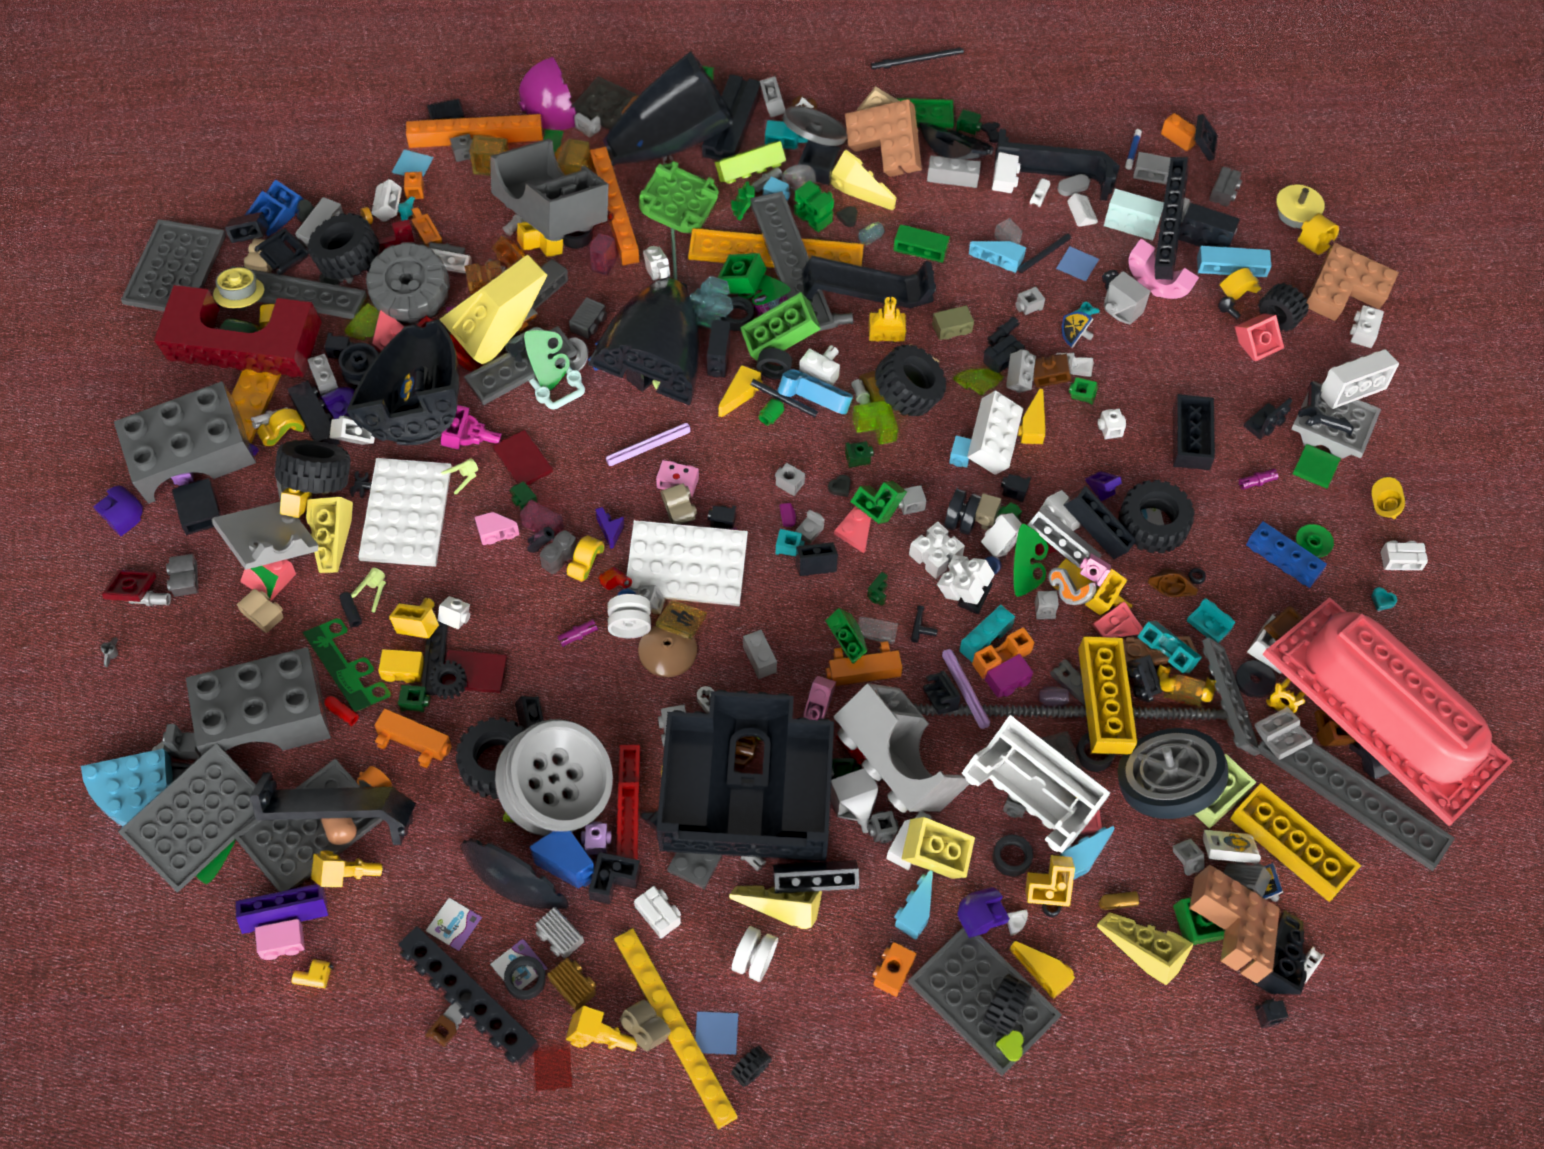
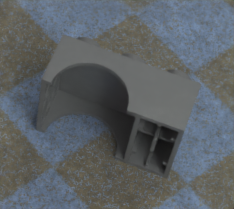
M550 139L491 156V193L501 200L507 208L512 209L525 222L543 234L547 240L559 241L566 234L575 231H589L593 228V225L607 221L609 184L586 166H581V171L565 176L557 164L553 151V142Z
M222 381L114 421L132 483L148 504L156 501L154 492L157 487L173 476L199 472L215 479L256 463L237 405Z
M308 647L186 677L196 747L201 755L216 743L224 752L234 746L249 742L272 743L284 751L331 738L318 672Z

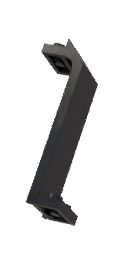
M999 129L994 170L999 152L1019 156L1018 163H1021L1019 172L1068 177L1083 174L1100 184V200L1107 201L1108 194L1112 193L1120 165L1104 151L1008 142L1009 137L1006 136V129Z
M811 256L802 269L804 296L809 300L813 298L818 290H824L885 303L887 297H890L889 302H891V297H894L896 299L895 306L909 309L934 302L933 294L936 291V284L934 282L932 262L925 261L919 270L910 276Z
M264 772L250 795L256 820L377 817L383 819L389 825L393 845H401L404 837L407 836L408 828L413 823L412 812L416 805L414 801L394 787L277 789V783L273 780L272 772Z

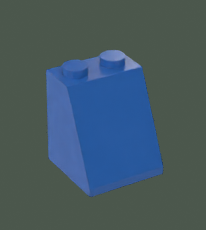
M553 831L530 846L533 862L538 867L578 889L582 886L586 887L591 883L594 864L571 831Z

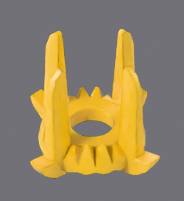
M1287 677L1282 684L1276 683L1275 692L1271 694L1270 700L1266 699V703L1269 707L1275 708L1276 711H1281L1288 707L1295 713L1298 706L1305 702L1303 698L1305 693L1301 690L1297 696H1294V692L1286 691L1285 689L1291 681ZM1280 698L1287 699L1290 705L1284 704Z

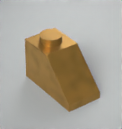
M876 371L859 375L865 390L870 394L869 399L872 405L885 402V398L881 397L879 394L880 390L876 387Z

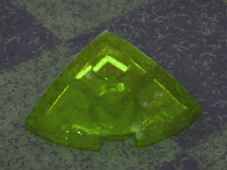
M367 303L355 315V318L351 320L344 331L345 334L360 340H365V336L373 337L380 312Z
M969 369L953 377V380L965 389L972 388L982 396L989 388L993 389L1003 380L1004 376L988 369Z

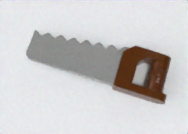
M463 994L461 1000H469L472 994ZM456 1003L451 1005L444 1014L440 1015L425 1036L427 1038L431 1037L443 1047H446L457 1033L458 1024L462 1023L461 1019L464 1018L458 1011L460 1007ZM440 1025L448 1030L449 1034L447 1037L437 1031Z

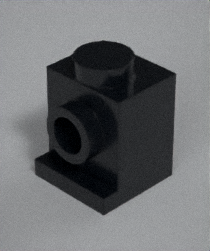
M328 333L325 343L327 357L339 359L340 353L349 345L354 344V342H350L349 337L333 336L332 333Z
M1011 474L1008 477H1004L1001 487L1004 488L1002 496L1024 502L1031 478L1027 477L1026 480Z
M713 505V509H709L708 520H710L711 528H734L736 506H732L731 509L726 506Z
M1269 999L1262 1002V1005L1254 1007L1261 1028L1282 1024L1289 1017L1283 1000L1275 1001V999Z

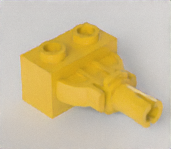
M890 297L885 299L883 313L882 308L879 309L878 313H870L869 341H905V313H900L899 309H896L895 313L896 299L894 297H891V302H889Z
M322 850L320 854L313 855L311 879L321 887H342L343 877L354 876L356 879H360L363 875L381 876L382 873L381 863H366L360 858H356L355 862L343 861L339 858V855L333 854V851Z
M582 1006L572 1015L566 1040L571 1041V1045L583 1048L591 1042L607 1044L609 1049L617 1046L635 1051L637 1043L634 1037L620 1033L617 1027L612 1029L601 1023L604 1012Z

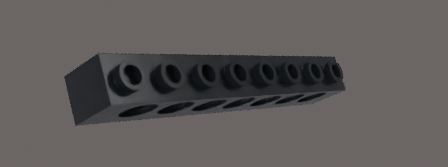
M1170 157L1154 266L1155 279L1173 280L1189 171L1188 157Z
M418 926L398 943L401 950L399 954L407 962L411 960L415 964L414 969L421 976L427 975L430 978L428 981L430 985L437 991L441 989L445 993L443 997L451 1005L456 1003L460 1007L459 1013L466 1020L471 1018L475 1022L473 1026L481 1034L485 1032L490 1037L489 1042L496 1049L501 1047L506 1052L504 1056L510 1063L514 1064L516 1062L521 1066L539 1048L537 1040ZM420 951H427L424 957H417ZM437 964L442 965L439 971H431L433 966ZM450 979L457 980L453 986H447V981ZM463 994H472L469 1000H461ZM481 1007L487 1008V1011H486L485 1014H483V1015H477V1014H476V1011H477L479 1008H481ZM501 1022L502 1026L498 1030L491 1029L493 1023ZM514 1036L518 1038L513 1045L506 1043L509 1037Z

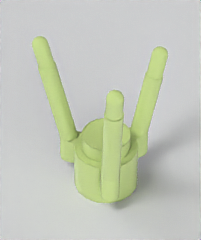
M472 458L441 472L444 475L459 470L462 476H468L454 491V494H458L471 479L476 477L475 472L478 471V467Z
M372 568L362 583L351 594L352 598L366 585L371 588L378 586L372 607V612L374 613L382 589L386 584L383 581L385 574L377 568Z

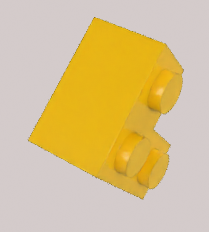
M517 223V242L523 250H532L533 248L540 247L546 257L563 254V239L559 241L547 240L543 234L529 223Z
M1051 855L1049 874L1028 872L1025 889L1027 903L1070 906L1075 870L1072 857Z

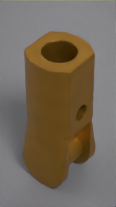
M1137 891L1106 894L1099 900V907L1103 910L1139 905Z

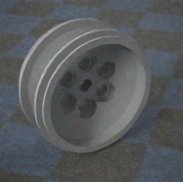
M560 719L538 722L516 735L503 749L495 772L497 795L508 816L523 829L541 836H547L553 831L573 832L592 822L605 808L613 783L611 762L598 738L583 726ZM552 756L556 757L557 765L552 761ZM533 761L539 764V769L534 767ZM567 771L571 773L572 780L567 777ZM548 777H551L553 783H550ZM529 780L534 783V789L530 788ZM562 790L567 793V799L562 796ZM544 795L548 797L549 804H546L544 802Z

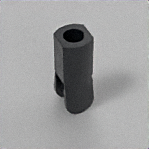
M544 527L535 535L528 537L527 542L529 546L527 551L537 552L541 547L554 539L553 529Z
M343 592L340 595V601L350 628L357 627L362 624L361 617L356 605H354L351 594Z

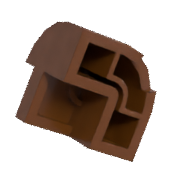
M1317 710L1314 713L1319 729L1316 737L1321 745L1345 746L1356 742L1326 712Z

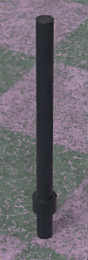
M961 47L893 60L883 59L881 62L871 63L870 66L871 70L889 69L891 66L964 54V49Z

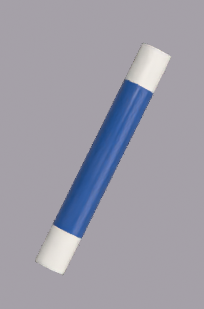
M1136 129L1125 165V168L1128 170L1133 165L1142 133L1140 129Z

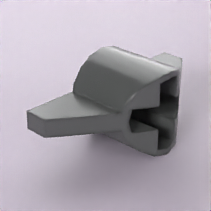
M115 637L110 642L101 645V651L105 656V667H108L110 660L118 655L116 647L118 639Z

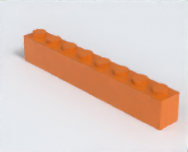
M541 114L406 121V136L409 148L451 146L450 138L470 134L471 140H475L476 144L542 141L543 131Z
M607 148L590 150V159L593 172L609 184L608 221L622 266L638 263V246Z

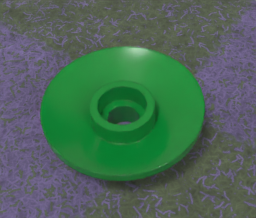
M1305 525L1296 534V543L1318 558L1327 556L1334 547L1331 533L1320 525Z

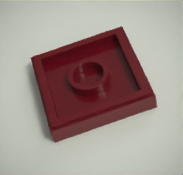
M118 570L102 593L103 599L141 602L155 581L156 574L155 572Z

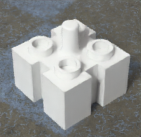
M936 522L927 530L926 537L920 535L911 543L909 555L919 564L924 562L926 564L925 570L937 579L947 570V565L951 562L954 555L963 556L965 545L955 536L949 538L948 530L939 522Z
M954 555L948 565L950 571L943 573L937 585L946 599L959 601L960 597H962L964 602L978 604L984 594L983 586H988L995 574L986 560L973 558L969 561L968 557Z

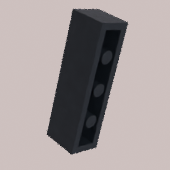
M307 380L288 388L290 398L303 419L312 440L328 442V444H340L339 440L330 438L332 418L329 412L325 413L324 409L326 407L322 399L318 400L317 396L319 394L315 386L311 387Z
M1087 486L1072 493L1063 506L1113 559L1128 553L1137 541Z
M856 860L773 864L775 893L859 889V868Z

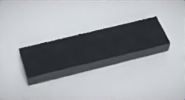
M438 622L439 626L431 637L426 638L421 687H426L428 695H437V693L433 692L429 680L431 669L435 670V665L439 667V662L441 661L445 664L449 625Z

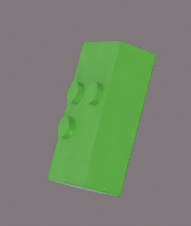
M801 292L740 327L750 356L758 361L759 353L766 348H777L784 351L821 330L810 301Z

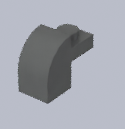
M167 724L166 732L163 733L164 749L169 756L178 759L197 760L201 754L196 747L194 732L182 733L176 724Z

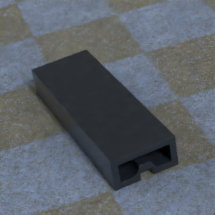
M730 74L722 97L733 115L735 124L712 138L705 140L702 144V157L722 160L739 153L761 95L759 80L748 79V81H745L743 77Z

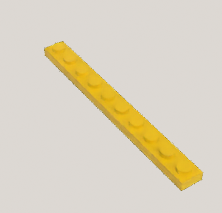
M634 929L614 938L648 1003L653 1007L657 1016L662 1018L670 1028L671 1033L668 1039L717 1129L737 1119V1114Z

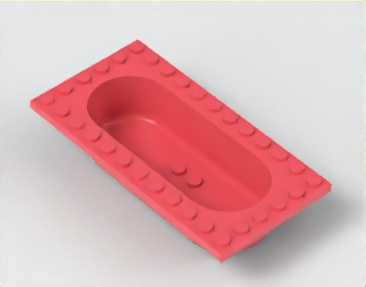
M1330 597L1263 653L1273 665L1448 826L1453 824L1513 762L1492 743V733L1489 726L1473 705L1383 625L1369 616L1357 612H1346Z

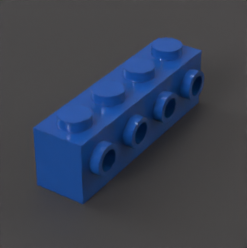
M1264 521L1252 533L1246 544L1253 552L1260 554L1268 562L1273 563L1282 569L1284 573L1291 575L1299 583L1309 588L1319 578L1327 563Z

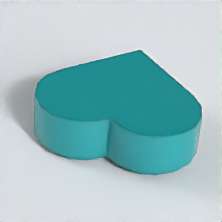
M1377 587L1371 594L1377 611L1392 608L1397 603L1396 595L1387 592L1384 588Z

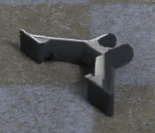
M1311 382L1307 389V406L1299 409L1298 416H1310L1306 421L1308 426L1320 423L1346 432L1351 436L1354 427L1345 417L1339 419L1320 410L1318 406L1322 402L1319 399L1322 392Z

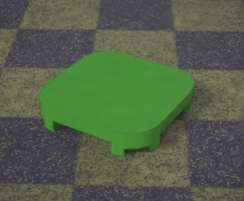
M672 161V164H659L656 167L654 175L644 191H641L639 208L644 215L682 233H692L693 228L700 229L716 204L719 190L712 178L709 177L706 181L678 168V163Z

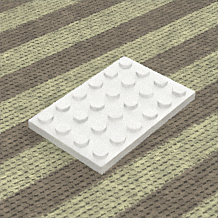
M376 458L359 552L360 561L436 567L451 472L444 475L441 472L451 468V464Z
M634 520L627 576L632 579V585L628 589H632L637 593L639 586L656 585L666 599L740 606L748 531Z

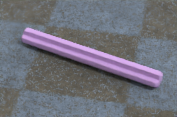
M683 423L606 456V462L609 466H612L691 432L688 423Z
M951 649L944 650L942 657L981 729L988 728L990 720Z

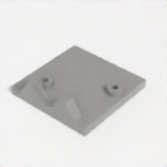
M1313 381V383L1319 388V390H1321L1322 385ZM1307 393V395H1306V397H1305V400H1304V402H1303L1301 408L1307 406V403H1308V393ZM1319 397L1322 402L1318 407L1323 413L1336 416L1339 419L1345 417L1354 427L1351 436L1346 432L1320 423L1308 426L1306 421L1310 416L1299 417L1297 415L1292 430L1301 434L1304 446L1306 444L1313 447L1324 445L1329 448L1332 455L1341 459L1349 455L1361 458L1381 409L1360 400H1355L1332 409Z
M281 502L214 517L212 521L216 530L245 570L316 552L319 545L297 517L280 514Z

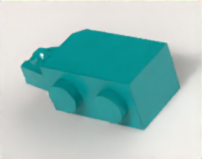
M767 120L765 145L774 141H781L783 149L794 150L798 148V143H807L808 139L793 132L784 122Z

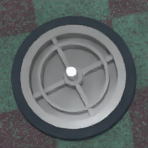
M1187 728L1159 730L1137 740L1132 754H1123L1118 765L1119 787L1127 803L1144 815L1160 819L1187 817L1206 809L1221 796L1228 781V764L1221 746L1209 735Z

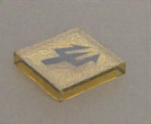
M671 599L657 619L656 626L692 640L706 619L707 613Z

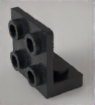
M1287 399L1277 409L1270 403H1267L1246 421L1243 427L1259 440L1265 435H1271L1277 425L1281 426L1285 422V415L1291 410L1292 399Z

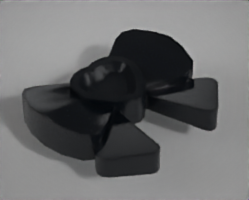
M993 122V124H983L981 130L986 132L989 141L997 143L999 132H996V129L1000 127V124Z
M524 337L522 341L507 345L509 354L515 357L514 361L522 362L520 352H524V350L527 352Z

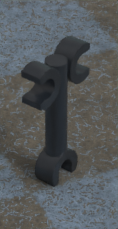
M356 471L354 474V486L350 488L351 497H354L355 492L360 491V497L364 498V489L371 490L372 482H369L368 472L365 473L363 478H359V471Z

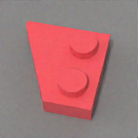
M380 310L371 346L378 352H381L404 326Z
M855 506L835 529L834 534L864 553L871 518Z
M1121 602L1092 623L1100 637L1118 638L1138 635L1143 630V627L1125 602Z

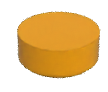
M368 207L361 208V216L369 224H372L373 217Z

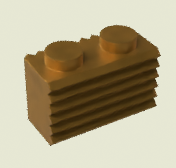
M566 958L548 973V979L571 1007L577 1011L596 995L594 989L596 984L589 976L585 978L580 973L583 970L575 960L571 962Z

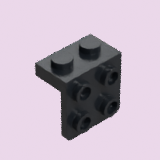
M1148 654L1126 662L1128 666L1127 674L1133 681L1134 686H1132V690L1136 698L1151 702L1153 701V695L1163 692L1160 688V682L1151 655Z

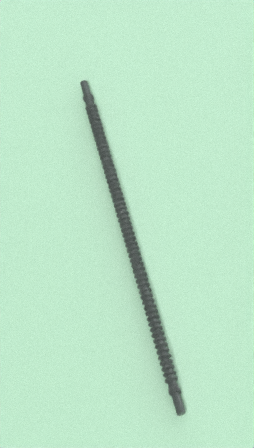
M916 703L914 704L921 714L925 713L926 716L928 714L932 716L937 714L939 716L932 704L931 706H928V704L923 706L922 703L920 706H917ZM960 704L959 710L943 714V716L946 714L949 716L951 714H954V716H957V714H960V716L971 714L973 717L968 704L965 707ZM985 704L983 705V709L989 717L992 715L995 717L997 715L1001 717L1003 715H1006V717H1009V715H1012V717L1015 715L1018 717L1029 715L1031 718L1034 715L1037 718L1040 715L1043 718L1046 715L1048 718L1051 715L1054 718L1057 715L1058 718L1061 716L1064 718L1066 716H1069V718H1072V716H1075V718L1086 716L1087 718L1086 708L1083 706L1080 708L1078 706H1075V708H1072V706H1069V708L1066 706L1055 708L1053 705L1052 708H1049L1047 705L1044 708L1041 705L1038 708L1035 705L1033 708L1030 705L1027 708L1026 705L1023 707L1020 705L1017 707L1014 705L1012 707H1009V705H1006V707H1003V705H1000V707L997 705L994 707L992 705H989V707H986ZM1132 707L1134 719L1136 717L1138 719H1141V717L1147 719V717L1150 719L1161 717L1162 720L1164 717L1168 720L1170 717L1173 720L1176 717L1179 720L1182 717L1184 720L1187 718L1190 720L1193 718L1196 720L1199 718L1201 720H1204V718L1210 720V718L1216 720V718L1227 720L1229 718L1227 711L1224 709L1216 710L1213 708L1210 710V708L1204 710V708H1201L1199 710L1195 708L1193 710V708L1187 710V708H1184L1182 710L1179 707L1176 710L1173 707L1170 710L1167 707L1164 710L1162 707L1159 710L1158 707L1155 709L1152 707L1149 709L1146 707L1144 709ZM1243 711L1245 718H1247L1248 711Z

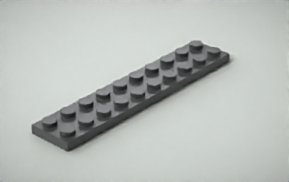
M783 191L751 198L752 210L778 278L791 288V291L786 294L787 299L800 292L804 295L802 269L808 262L809 257ZM818 290L809 301L821 330L819 331L835 328V322L823 292Z
M1264 741L1258 746L1261 755L1431 871L1437 867L1455 839L1313 742L1280 760L1272 753Z

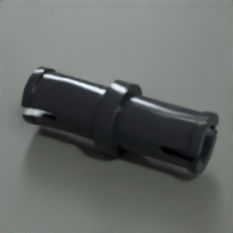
M1011 317L1005 324L998 326L997 330L987 338L989 340L988 343L991 346H995L1000 338H1006L1010 335L1011 331L1019 326V321L1015 317Z

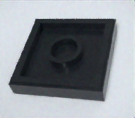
M1200 114L1197 117L1194 140L1208 161H1212L1215 158L1218 134L1206 116Z

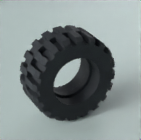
M342 213L339 216L334 215L331 219L324 220L323 224L318 225L315 228V232H312L310 235L308 253L319 271L324 276L332 279H349L353 275L361 274V271L369 268V265L379 252V242L368 221L358 214Z
M914 345L895 347L877 365L875 372L876 387L879 388L881 397L885 398V402L890 404L892 409L900 411L903 415L908 414V416H921L935 406L943 398L946 391V378L943 377V369H940V364L933 359V356L930 353L927 354L924 349H918Z
M317 440L288 441L281 444L277 449L275 477L280 484L287 488L290 487L292 490L315 494L334 493L342 490L348 484L351 458L342 447L328 444V442H318Z
M1150 480L1143 481L1142 485L1141 483L1136 484L1133 489L1127 492L1118 519L1125 529L1137 540L1134 544L1138 546V549L1148 550L1147 552L1154 553V551L1165 553V550L1168 552L1175 550V547L1181 546L1183 541L1186 540L1194 522L1195 511L1192 507L1191 499H1187L1188 495L1184 491L1181 492L1180 487L1172 486L1167 481L1153 480V482H1150ZM1146 508L1159 509L1170 517L1172 523L1167 525L1153 524L1143 517L1141 510Z
M495 717L488 718L489 721L483 722V719L478 721V725L475 727L471 725L467 729L468 733L462 734L460 737L461 743H458L456 747V762L463 782L466 786L470 787L472 792L477 793L479 791L482 797L487 798L488 795H491L492 799H498L495 784L496 770L491 771L480 767L477 764L478 758L489 747L496 745L506 746L516 735L526 729L522 725L518 727V723L514 720L507 722V718L500 717L499 720H495Z

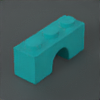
M1002 605L998 606L961 641L959 652L972 662L976 652L989 646L996 637L1001 639L1013 627L1015 616Z
M1148 621L1137 636L1150 648L1164 653L1169 658L1168 662L1183 674L1190 673L1202 658V656L1157 621Z

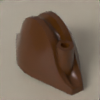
M1163 568L1158 574L1150 576L1148 580L1149 585L1168 597L1197 595L1198 588L1190 581V578L1174 568Z

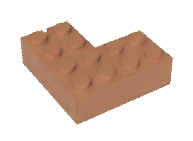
M909 99L845 114L848 146L854 152L881 146L883 170L889 177L902 175L904 171L911 173L922 170L915 105Z
M1334 243L1327 253L1308 294L1306 302L1309 305L1308 309L1336 321L1342 313L1349 296L1380 309L1387 300L1399 272Z
M1211 865L1207 866L1194 878L1190 909L1225 930L1221 962L1238 971L1251 959H1254L1241 970L1240 974L1258 983L1273 971L1280 908L1225 875L1220 870Z

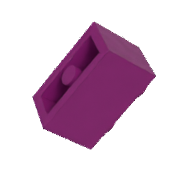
M1018 654L987 671L985 681L997 698L1007 697L1016 688L1027 686L1031 682L1033 671L1023 657Z

